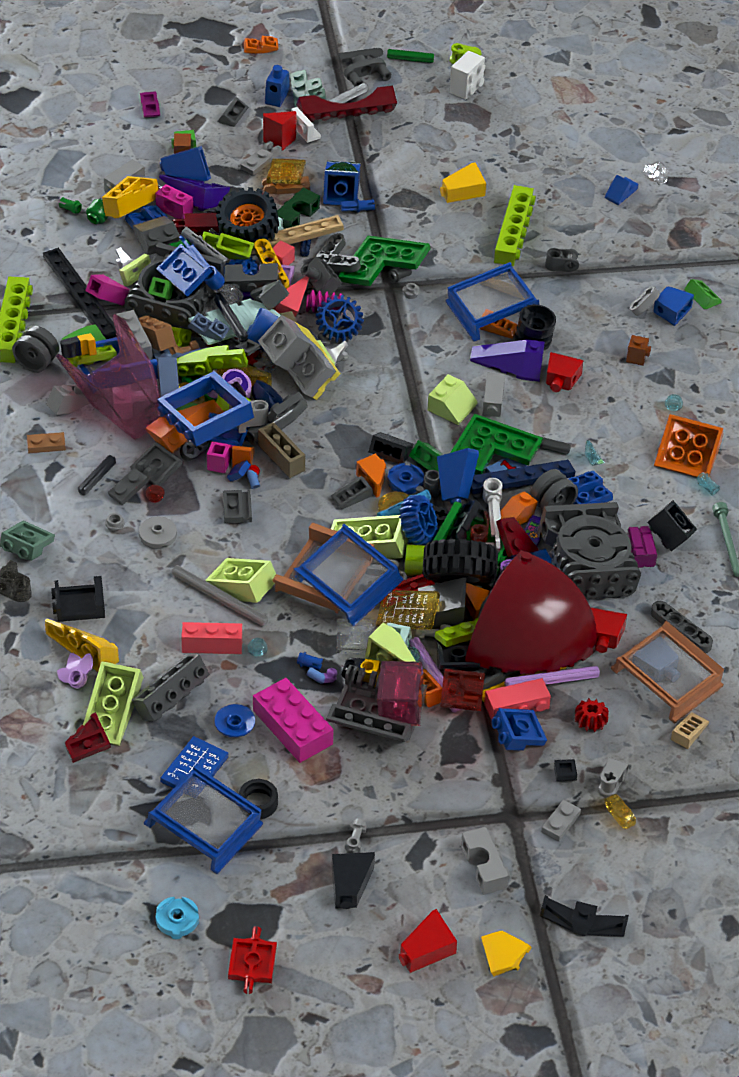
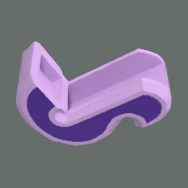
M230 369L224 372L222 378L232 387H237L239 393L244 397L250 398L252 384L249 377L238 369ZM214 390L207 393L211 398L216 399L218 397Z

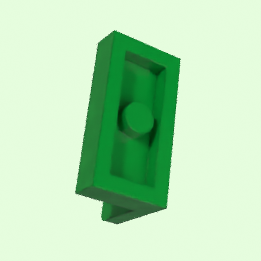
M418 440L409 457L426 469L439 472L437 456L444 454L430 444Z

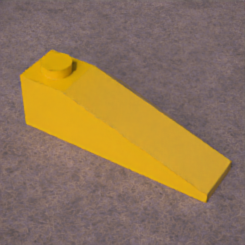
M50 619L45 620L46 634L68 651L81 658L90 653L93 657L92 668L97 672L99 671L101 661L113 664L119 662L118 648L114 643Z

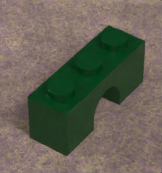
M303 187L290 200L286 201L277 210L278 217L283 219V228L286 229L300 225V214L311 217L320 209V195Z

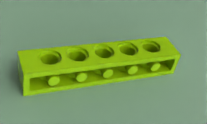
M513 186L495 248L494 263L504 265L511 262V265L514 266L516 260H519L521 253L519 249L523 248L524 243L522 238L526 237L527 232L525 227H528L530 217L528 216H532L533 206L535 205L536 196L533 195L534 188Z
M8 276L0 311V362H16L12 347L18 338L22 336V331H25L24 319L28 318L27 307H30L29 295L32 296L33 285H30L28 277Z

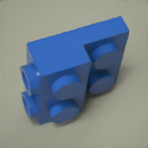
M499 708L492 719V727L497 729L499 733V743L504 744L506 750H524L526 745L544 746L547 742V738L534 710Z

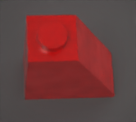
M437 909L433 910L401 943L399 960L402 966H406L410 973L456 954L457 940Z

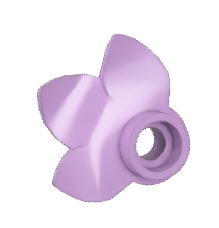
M70 653L66 668L57 670L60 681L69 683L75 689L82 688L86 684L87 675L93 667L92 655L88 653L81 658L74 653Z

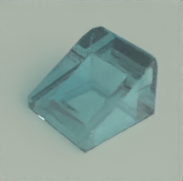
M587 440L585 455L592 466L603 464L604 461L598 450L590 440Z

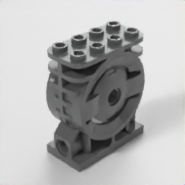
M158 242L156 254L150 264L141 271L138 283L134 285L129 295L125 298V312L134 310L138 320L140 317L149 316L170 324L171 327L192 331L188 327L190 324L188 318L195 316L198 312L204 316L208 295L216 293L217 290H211L203 281L188 297L174 286L170 301L164 302L154 299L148 293L153 277L167 280L156 268L177 248ZM201 254L208 264L216 267L224 277V260Z
M617 502L544 506L537 535L539 538H543L546 544L553 547L551 564L565 573L576 584L586 599L630 596L636 591L641 572L633 553H631L630 539L621 528V523L617 516L619 509Z

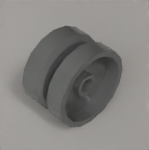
M31 326L14 343L12 352L21 366L31 372L39 373L44 371L58 355L59 344L53 334L45 328Z
M551 469L543 473L536 480L530 490V495L538 501L537 507H540L543 511L544 506L573 505L578 496V488L560 470Z

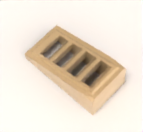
M691 712L672 731L671 740L689 749L707 727L709 721Z

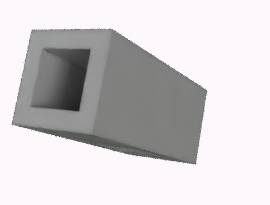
M133 159L104 177V191L108 193L127 176L145 178V166Z
M487 372L482 415L501 417L505 374Z

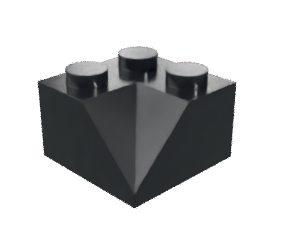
M674 500L647 522L650 530L659 536L662 545L671 552L697 530Z

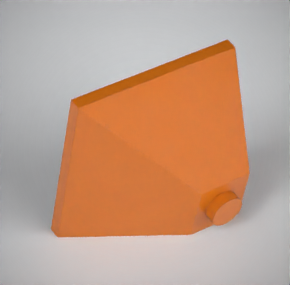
M669 414L654 466L708 480L722 442L723 428Z

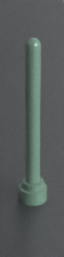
M718 502L712 507L713 514L720 521L733 574L735 577H739V563L726 518L729 512L726 503Z

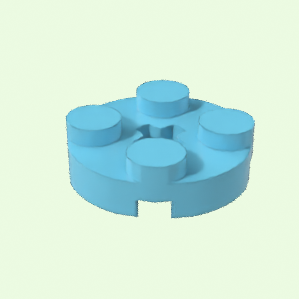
M169 897L163 900L156 910L157 927L161 932L171 936L173 939H180L182 936L190 934L199 924L197 905L186 897H182V899ZM174 914L177 916L182 915L180 919L173 918Z

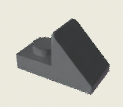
M278 280L252 290L250 295L255 301L263 303L269 311L285 299L289 292L281 281Z

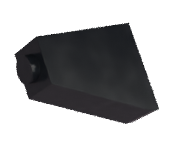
M375 852L332 854L335 909L357 908L374 870Z

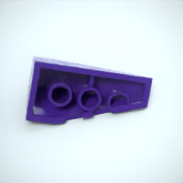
M165 174L159 175V178L167 185L192 196L193 206L198 207L200 211L217 207L220 200L222 201L223 197L230 191V187L216 183L208 184L200 180H190Z
M519 340L472 346L470 361L488 368L495 367L501 369V372L505 374L507 372L515 374L516 378L521 380L540 382L545 342Z

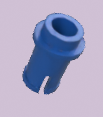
M307 652L299 653L297 664L300 667L306 666L309 668L313 667L318 671L321 670L323 658L307 655Z

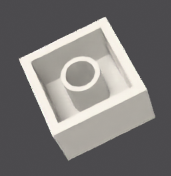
M467 51L451 66L449 93L465 100L470 95H473L484 83L485 57Z

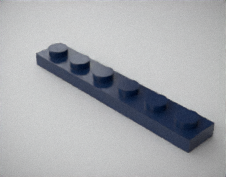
M567 459L478 474L473 477L470 491L472 494L483 493V484L489 478L499 479L502 482V489L534 484L543 473L551 469L560 470L566 478L575 477L576 471Z

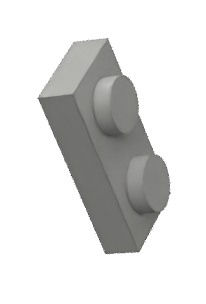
M563 800L542 826L541 832L560 841L581 814V809Z

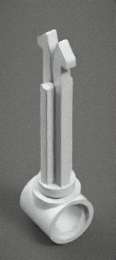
M489 478L483 484V499L488 504L491 537H495V547L499 553V537L501 536L496 521L501 519L502 482L497 478Z

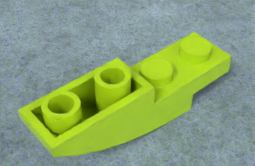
M228 345L197 350L177 358L178 377L207 375L212 372V369L248 366L244 349L229 350Z

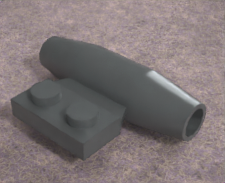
M301 393L289 394L283 399L281 404H274L268 412L267 424L250 427L247 430L246 439L251 444L257 443L258 429L274 422L282 430L294 422L308 407Z

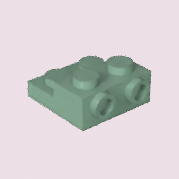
M23 520L2 532L0 547L4 551L18 554L21 559L32 561L42 555L45 546L54 542L55 534Z

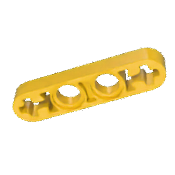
M258 239L254 247L260 263H278L280 271L279 280L287 289L290 287L289 279L270 242L266 239ZM268 257L273 258L271 262H265L264 260Z

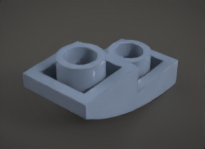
M199 312L188 325L195 332L222 341L231 329L216 318L213 322Z

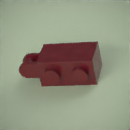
M184 213L185 219L172 220L179 234H181L185 227H188L198 236H202L204 231L219 236L217 213Z

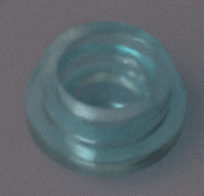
M676 394L669 395L665 400V407L671 411L680 410L683 407L682 398Z
M254 638L248 644V652L253 656H262L268 650V646L262 638Z

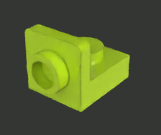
M172 327L176 345L180 347L189 346L192 331Z

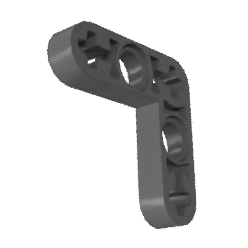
M340 233L332 235L316 255L326 261L333 271L356 272L361 268L358 257L338 255L346 245L344 235Z

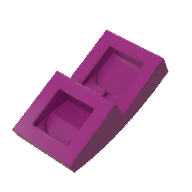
M156 91L140 93L144 118L160 116Z

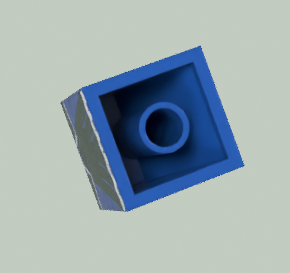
M327 161L324 175L323 204L340 205L342 201H356L358 199L361 163Z

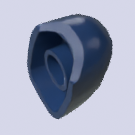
M256 380L252 386L254 400L267 402L268 412L274 404H281L283 402V398L269 384Z

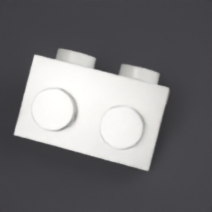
M298 107L292 108L291 111H296L297 113L296 131L307 143L320 139L321 134L314 128L313 123Z

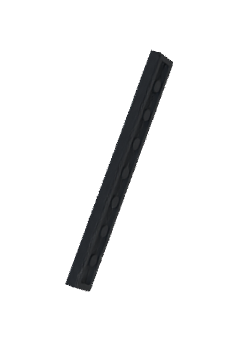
M59 247L43 252V258L90 323L96 325L106 339L119 336L114 322L95 296L85 291L87 285Z

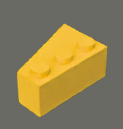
M127 176L102 197L105 216L121 218L156 200L155 193L159 190L157 179Z

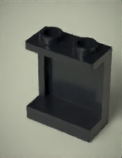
M94 576L93 585L59 587L58 580L54 581L55 588H51L52 600L56 599V602L52 603L53 614H57L58 622L105 618L102 576Z

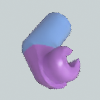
M311 667L307 672V676L320 684L330 683L337 679V670L329 668L327 673H321Z

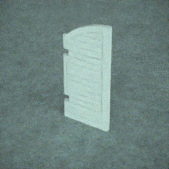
M251 299L241 301L239 306L237 303L229 305L246 332L249 326L254 323L259 309L265 308L267 310L263 303ZM219 308L206 312L205 317L213 322L216 318L231 328ZM274 309L269 310L271 313L275 314L276 316H278V317L281 316V315H280L277 311H275ZM195 316L188 318V321L191 322ZM232 329L229 330L223 340L236 336ZM199 334L207 345L220 342L219 340Z

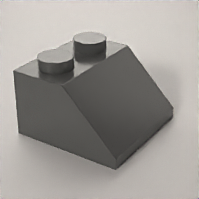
M166 216L133 225L135 234L144 253L147 255L156 253L158 242L171 244L180 240V234L174 222Z

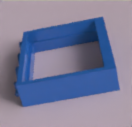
M215 371L157 399L159 405L157 410L160 412L161 417H165L170 425L175 426L177 431L182 433L187 441L190 440L196 447L254 418L251 402ZM213 390L233 407L197 426L192 425L176 410Z

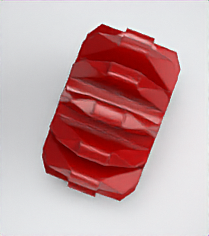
M588 698L587 701L581 700L575 708V722L578 723L579 728L585 727L586 732L589 729H592L594 732L597 728L602 730L604 725L608 723L609 710L605 707L604 702L598 703L597 699L591 701Z

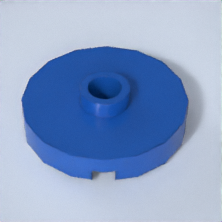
M402 463L393 466L388 472V486L396 493L413 494L416 493L418 486L423 487L424 473L416 465L410 464L409 466Z

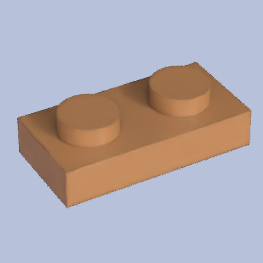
M64 432L27 435L28 453L66 450Z

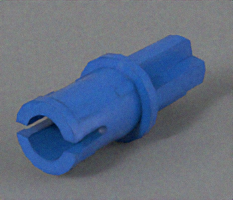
M374 199L342 201L340 208L343 212L357 211L359 213L364 210H375V204H373L375 202Z

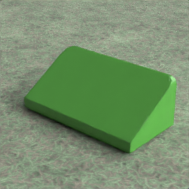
M690 279L685 287V291L693 294V299L703 309L711 308L722 302L701 280Z

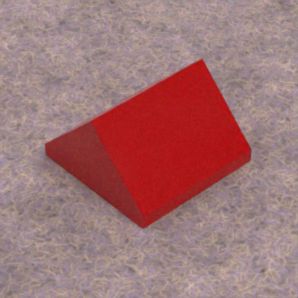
M296 111L264 113L263 142L271 141L274 144L273 147L278 145L282 147V151L296 140Z

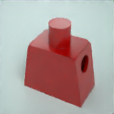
M551 352L546 384L550 386L553 392H560L561 389L571 390L582 375L584 360Z
M591 608L597 629L596 651L605 653L608 648H617L626 627L627 614Z

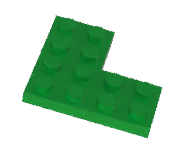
M367 236L353 255L359 258L361 268L356 272H341L338 278L344 283L371 286L385 265L416 270L430 251V243Z
M474 414L450 453L466 448L478 450L479 456L474 472L475 475L483 473L494 454L529 466L541 446L543 438Z

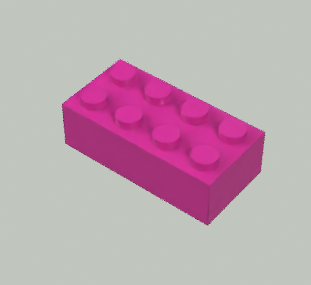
M287 678L253 695V712L299 763L333 745L334 729Z

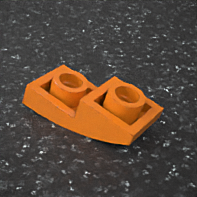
M262 35L261 40L253 38L244 39V53L261 54L278 50V39L272 36Z

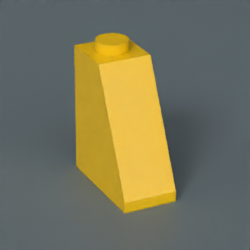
M476 162L444 178L442 180V187H440V193L447 203L483 197L486 193V181Z

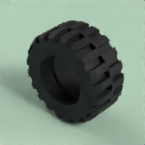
M434 540L428 542L424 547L422 574L427 580L438 583L466 578V583L475 586L491 584L497 578L498 551L491 544L473 540Z

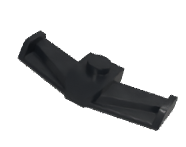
M547 895L544 896L540 917L581 936L624 937L629 915H596L598 906L577 901L575 909H572L548 898Z

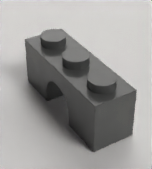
M278 263L260 264L259 272L254 275L245 274L243 272V264L225 265L224 283L226 293L252 292V290L278 281Z

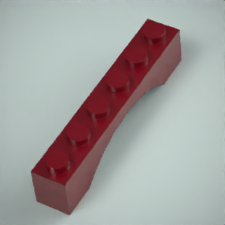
M392 85L377 87L366 98L352 103H335L324 100L316 95L299 97L296 106L313 122L319 119L325 121L336 117L341 119L352 115L354 117L362 114L373 115L377 112L389 113L395 109L397 100Z

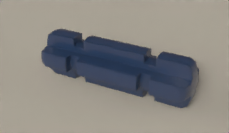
M311 239L301 241L300 255L302 257L309 256Z

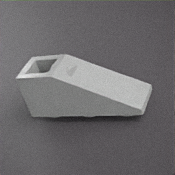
M89 384L53 386L46 405L56 415L71 414L103 397L105 393L100 388L94 393Z

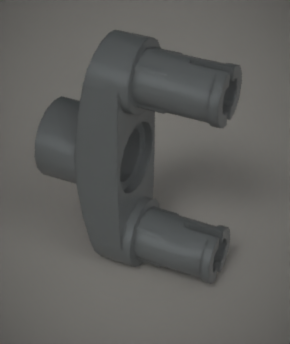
M364 55L356 56L352 64L344 70V76L354 87L363 83L360 77L378 72L383 80L387 81L391 78L392 74L387 69L386 63L382 58L366 59Z

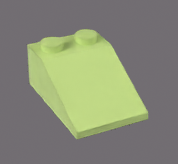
M226 558L205 581L242 602L257 603L273 588L275 584L273 578L276 572L271 561Z
M383 622L368 638L365 659L379 660L381 671L384 674L397 677L396 682H398L399 678L404 679L403 687L408 690L411 681H417L419 666L401 635L393 627Z

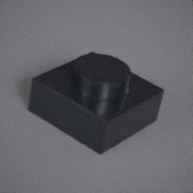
M575 759L554 760L556 781H577Z

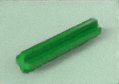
M388 49L387 58L434 62L433 53Z

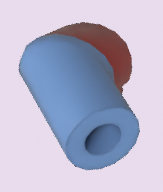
M250 465L246 472L251 489L260 486L258 480L260 469L257 465Z

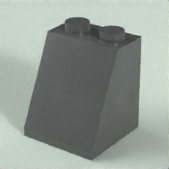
M466 578L418 588V595H421V598L414 596L413 607L421 609L413 610L412 618L416 619H412V621H416L418 626L426 624L428 629L439 630L443 624L455 626L464 622Z

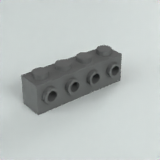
M187 654L132 699L142 720H159L164 712L175 707L177 702L181 698L188 696L193 688L204 683V679L210 674L201 656Z

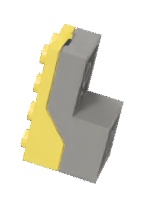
M283 315L258 340L272 362L286 369L302 392L316 400L325 391V386L330 381L336 380L341 374L311 332Z

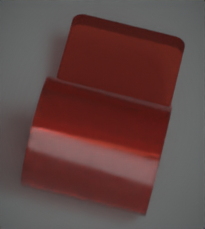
M484 511V525L476 524L472 526L470 541L488 542L489 516L487 511Z

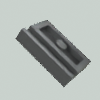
M242 490L223 491L224 523H243V521L247 520L252 522L250 490H247V492H242Z

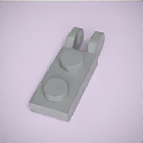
M271 141L265 143L263 148L240 164V169L253 176L256 175L280 154L282 147L277 145L273 148L274 144Z

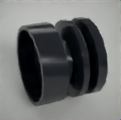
M533 304L524 307L519 313L515 340L545 342L544 350L548 349L552 343L556 325L554 312L543 305Z

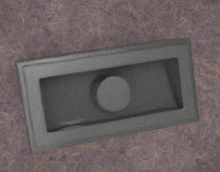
M235 97L218 122L235 127L249 107L239 98Z

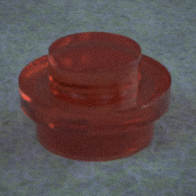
M152 485L146 489V497L151 502H159L164 497V489L159 485Z

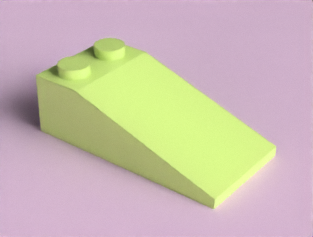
M400 515L334 519L331 527L332 530L339 531L343 524L347 525L366 542L374 544V548L388 559L403 558L408 543V538L405 537V532L402 531Z
M101 661L83 726L91 719L90 716L96 712L110 744L120 746L135 706L132 699L139 694L144 678L141 670Z

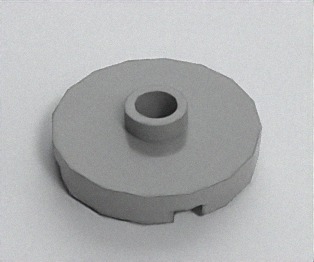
M151 517L146 519L139 527L141 542L150 548L160 549L165 545L168 547L177 537L176 525L166 517Z

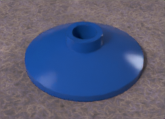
M239 704L227 705L216 713L215 726L225 736L242 737L253 730L255 715L246 706Z

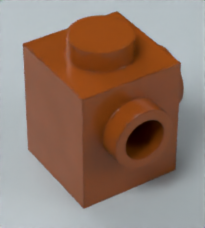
M631 336L626 362L644 366L646 356L649 357L651 352V346H648L649 338Z

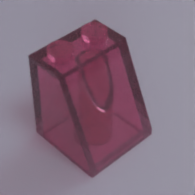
M381 662L377 694L379 716L408 723L411 726L421 725L422 662Z

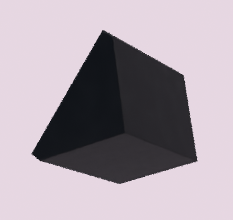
M437 640L438 669L440 671H475L480 668L479 663L465 661L470 640L449 647H445Z

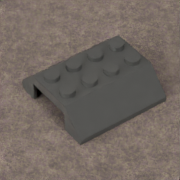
M349 665L345 674L344 688L337 704H332L326 721L402 742L410 740L423 707L427 685L418 683L415 696L413 697L416 682L411 681L407 696L401 695L404 679H398L395 689L397 677L379 673L376 683L378 673L372 671L368 686L363 685L366 674L365 668H360L358 673L357 666Z

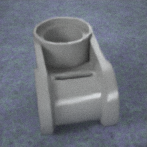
M610 757L608 758L600 775L599 793L604 797L616 795L627 776L629 764Z

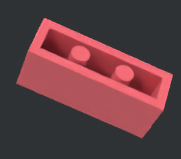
M183 622L182 653L242 654V623Z
M543 678L487 690L485 691L484 704L492 720L499 708L534 710V712L549 709L551 695Z

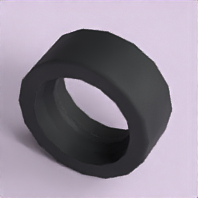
M252 779L245 782L240 787L238 794L245 799L253 793L268 795L270 801L257 807L262 810L260 819L271 816L278 806L277 788L273 783L264 779ZM239 806L241 812L249 817L250 813Z

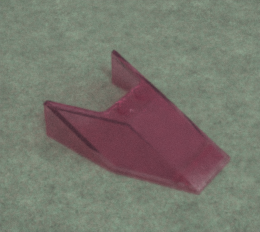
M114 314L112 317L120 348L117 356L89 375H85L60 354H57L56 357L90 404L130 437L137 440L147 433L145 429L147 426L161 417L160 412L157 410V407H159L157 399L160 398L153 364L126 321L117 314Z

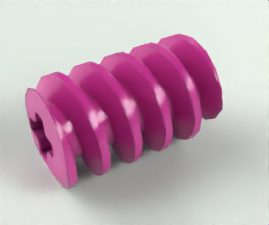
M312 290L310 295H307L306 311L309 312L312 307V311L316 312L318 307H322V301L327 303L328 291L322 296L321 291L315 295L314 290ZM333 292L330 297L332 300L333 296L335 295V292ZM334 307L332 310H339L341 307Z

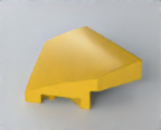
M504 931L494 932L481 937L493 977L514 968L519 970L521 960L532 948L529 944Z

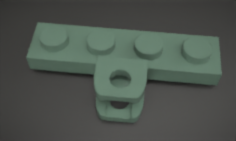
M306 70L290 74L295 107H297L296 103L299 97L317 96V94L321 93L318 97L326 98L321 78L308 80Z

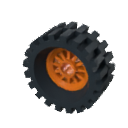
M248 187V191L240 188V192L231 191L230 197L226 194L223 197L224 202L220 200L218 203L219 207L216 208L220 234L224 233L254 244L258 239L273 240L275 238L274 233H278L279 219L276 203L272 196L269 197L268 192L265 191L262 194V189L259 188L256 191L253 190V187Z

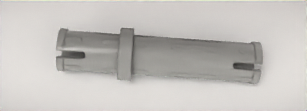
M185 227L181 232L180 236L182 235L187 241L194 244L205 255L224 260V265L228 261V258L205 242L201 235L198 236L188 227Z

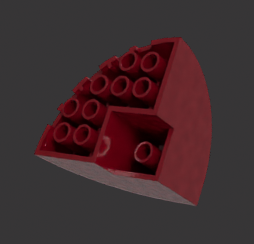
M521 550L508 564L494 585L476 623L465 661L479 663L480 667L487 669L490 666L502 668V672L506 673L517 670L520 674H535V671L542 670L548 673L560 671V667H573L575 662L586 660L596 651L597 629L590 605L576 584L560 569L529 552Z

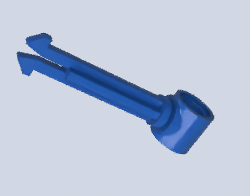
M181 235L179 238L187 249L213 271L204 282L211 290L220 289L225 282V278L216 267L208 264L194 244L189 245Z

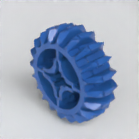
M343 294L340 296V299L334 295L333 300L328 297L327 303L322 301V307L317 308L319 313H316L315 316L318 319L316 320V325H320L318 330L323 331V336L329 335V340L335 337L336 343L339 341V338H342L344 342L346 337L351 340L352 334L357 336V330L362 329L360 324H363L364 321L361 318L363 317V312H359L361 307L355 306L356 300L350 302V296L345 300ZM334 307H341L339 310H332ZM347 309L352 313L354 321L350 320V317L346 315ZM342 314V319L337 323V318ZM325 316L329 317V320L333 322L332 328L327 324ZM340 327H347L345 330H338Z
M412 495L404 499L399 510L401 513L399 518L401 519L402 531L405 532V537L413 545H426L428 542H432L438 532L436 510L433 509V504L424 495Z

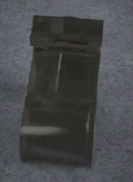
M10 560L0 570V594L17 602H26L32 596L31 581L29 577L19 573L17 563Z

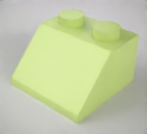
M447 374L428 395L427 411L459 425L476 407L478 401L464 381Z

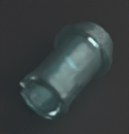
M703 472L697 477L698 485L703 486L712 496L720 490V486L710 478L708 473Z

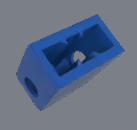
M274 65L266 80L265 104L281 107L290 90L289 71L283 70L281 65Z
M668 286L654 302L653 311L675 326L692 308L694 295Z

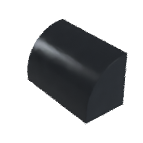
M379 432L373 435L368 453H376L379 457L402 464L408 459L414 444Z

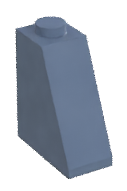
M161 354V358H157L159 398L179 388L177 358L172 357V354Z

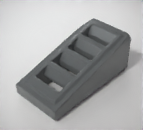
M360 476L332 494L331 498L342 510L371 497L374 493L363 476ZM343 497L345 501L341 502L339 498Z

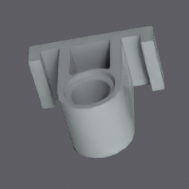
M263 400L250 401L254 418L237 426L239 433H246V427L262 426L268 423L267 402Z

